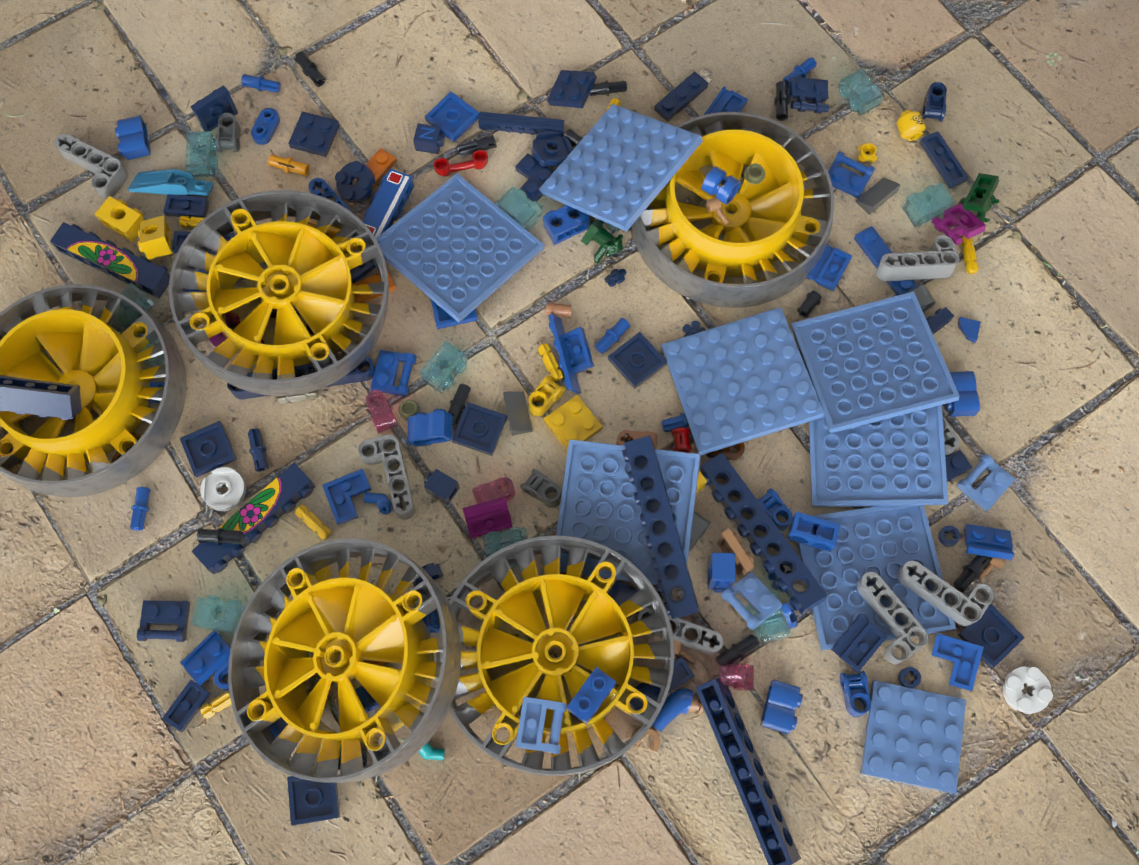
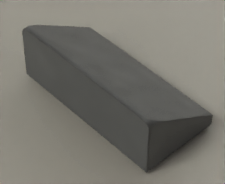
M882 178L855 202L870 215L897 193L900 184L887 178Z
M503 392L512 436L533 432L524 392Z

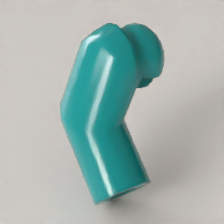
M428 742L418 751L424 759L444 760L445 758L444 748H432Z

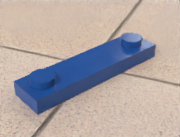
M873 226L861 231L854 237V240L876 269L883 255L893 253ZM914 280L886 281L897 296L906 294L918 287Z

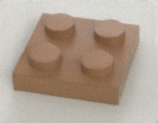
M730 528L722 532L717 544L723 553H735V573L741 580L753 570L754 560L748 551L745 552L741 547L742 542L737 533H732Z

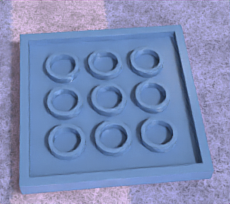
M872 681L870 694L871 708L868 711L860 774L956 794L966 700L880 681Z

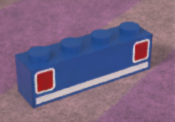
M389 169L387 175L383 176L379 191L374 193L373 202L370 208L366 209L363 223L375 238L390 228L393 222L399 218L414 188L412 176L393 169Z

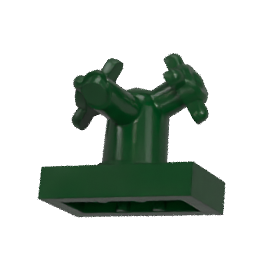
M979 173L967 197L959 201V203L963 204L964 210L976 211V217L983 223L990 221V219L985 218L986 212L991 209L994 203H999V199H996L993 195L1000 182L999 176Z
M596 219L581 239V242L585 245H588L591 241L601 245L594 255V262L597 264L604 254L606 257H609L616 253L620 254L621 250L624 249L622 246L623 235L620 234L618 237H614V235L603 228L605 222Z

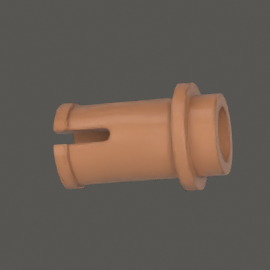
M551 301V303L546 305V315L553 313L556 316L570 318L572 305L556 304Z

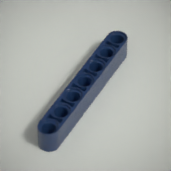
M366 356L345 377L326 387L373 379L375 366L372 360ZM312 363L294 366L295 377L317 372ZM370 366L368 370L361 371L362 367ZM278 368L273 369L271 380H277ZM253 372L248 373L247 377H252ZM227 383L230 392L239 400L270 396L252 393L243 389L235 390V386Z

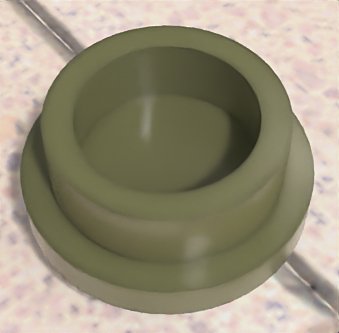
M751 164L745 169L744 178L751 184H759L765 178V170L760 164Z
M405 400L400 404L398 411L401 418L408 421L409 417L415 416V413L420 412V407L414 400Z

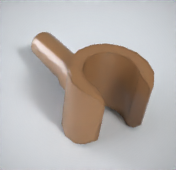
M718 198L707 200V210L709 212L716 210L724 224L727 225L730 221L721 209L720 200Z
M991 557L989 564L979 574V579L982 580L994 566L1001 569L1006 559Z
M674 640V656L683 657L694 665L697 660L681 651L682 643Z

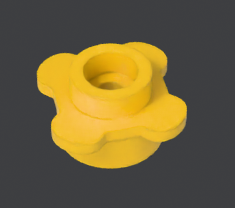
M865 143L858 146V160L860 162L870 161L874 163L877 161V147L875 145Z

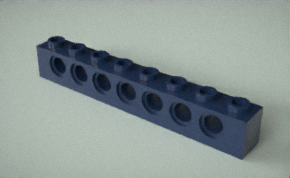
M649 435L625 442V449L622 450L625 463L629 462L631 470L628 471V476L631 484L635 483L637 492H634V498L637 506L641 505L643 514H639L642 526L647 527L649 533L645 538L648 548H653L655 557L651 558L654 570H659L661 579L657 580L660 592L665 593L667 602H663L667 615H671L672 619H677L699 613L700 609L653 440ZM641 457L647 458L648 461L644 468L636 466L637 460ZM645 479L653 480V487L649 490L642 488V483ZM657 500L659 501L658 510L654 512L649 511V502ZM657 522H664L666 526L664 532L660 534L655 533L654 525ZM665 543L670 544L672 548L671 553L667 556H663L660 553V547ZM670 565H675L678 569V573L674 578H669L666 575V569ZM676 587H680L684 591L683 598L678 601L672 597V591Z
M721 453L701 465L700 472L707 480L705 486L708 485L712 490L711 494L717 503L721 502L725 508L724 512L727 518L736 523L740 536L742 538L746 537L749 541V547L755 556L759 555L762 559V565L768 574L772 573L775 577V583L779 590L788 595L791 607L803 615L822 603L827 594L725 455ZM722 478L725 479L727 483L719 484L716 480ZM735 495L740 500L734 502L731 501L728 497ZM749 513L751 514L752 518L745 519L741 516V514ZM761 530L765 533V536L758 537L754 534V531ZM775 548L778 554L771 555L767 552V549ZM788 566L791 569V572L784 573L781 571L780 567ZM801 584L805 591L798 592L794 589L793 585Z
M725 677L715 678L695 687L768 865L794 864L801 857Z

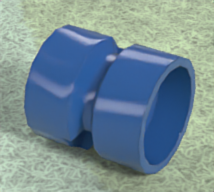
M715 166L706 176L701 189L711 196L715 194L720 202L728 205L738 192L741 181L732 175L727 177L726 171Z

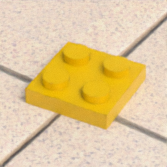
M578 395L543 418L544 423L567 452L569 440L587 441L603 429V426Z

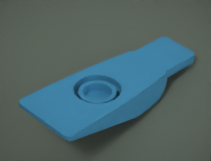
M183 170L147 171L137 173L128 191L209 196L213 189V182L195 180L191 173Z

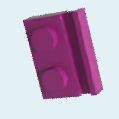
M505 497L462 508L471 539L513 527Z

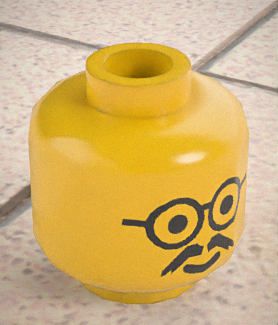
M912 110L902 112L900 114L901 117L896 122L901 137L908 139V141L920 138L926 128L921 114L918 111Z

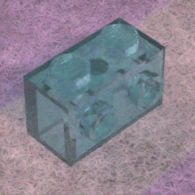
M132 282L120 293L147 311H150L154 304ZM120 301L110 320L125 331L142 314L127 303Z

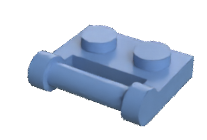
M983 454L977 466L965 479L959 481L957 487L987 512L1013 483L1015 478L996 464L991 456ZM986 468L990 470L991 473L976 490L973 489L971 485Z
M752 571L721 594L725 602L728 601L746 620V625L751 630H754L782 607V603ZM739 593L758 615L753 616L735 595Z
M523 697L516 747L560 754L561 746H559L563 712H566L567 704ZM547 709L554 710L549 744L542 743Z

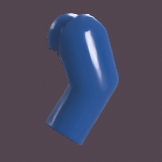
M365 492L364 503L376 504L382 514H389L392 511V503L385 494Z

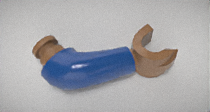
M691 689L676 690L666 698L656 720L645 733V735L649 734L651 737L649 749L658 752L660 738L658 731L662 732L678 715H685L688 711H696L698 715L702 714L704 708L701 700L693 695ZM642 726L637 727L635 730H633L631 738L637 733V731ZM642 738L632 748L639 746Z

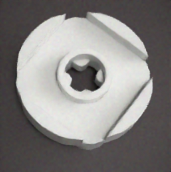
M227 467L211 471L212 474L207 478L205 477L201 483L200 492L203 500L210 508L217 511H229L233 508H238L246 494V484L242 476L235 470ZM226 484V487L229 488L225 494L218 492V489H221Z
M1024 666L1016 668L1009 672L1005 678L1002 690L1003 695L1009 706L1015 710L1026 714H1033L1046 708L1053 698L1049 680L1036 667ZM1023 684L1032 688L1031 696L1028 693L1023 694Z

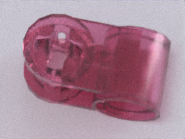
M378 390L369 392L366 396V403L372 415L371 418L377 433L379 434L397 427L398 424L384 394ZM376 400H379L378 405H375Z
M501 477L472 489L477 504L505 497L507 502L512 500L516 494L514 484L508 477ZM506 486L508 491L504 492L502 487Z
M745 663L734 666L728 664L721 665L719 675L723 685L734 690H754L753 665Z

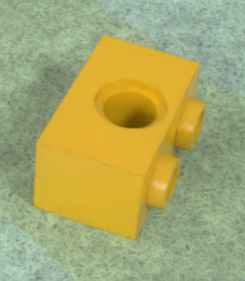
M111 196L94 213L101 224L131 242H134L138 237L140 221H144V214L137 208L131 209L123 200L119 198L116 200Z
M165 216L140 221V230H138L140 238L138 247L140 252L145 253L148 260L172 254V234Z

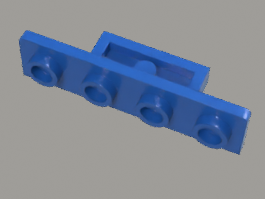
M552 313L549 315V328L554 334V347L560 356L559 365L564 371V384L568 390L580 394L581 390L576 374L594 367L585 331L582 327L565 333L561 318Z

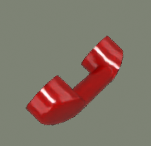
M477 150L472 154L473 160L449 165L447 159L438 158L433 163L434 170L440 176H449L452 172L472 168L480 170L487 165L488 154L484 150Z

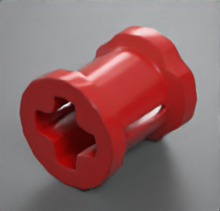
M673 429L671 431L675 443L673 451L691 452L692 446H690L689 442L690 429Z

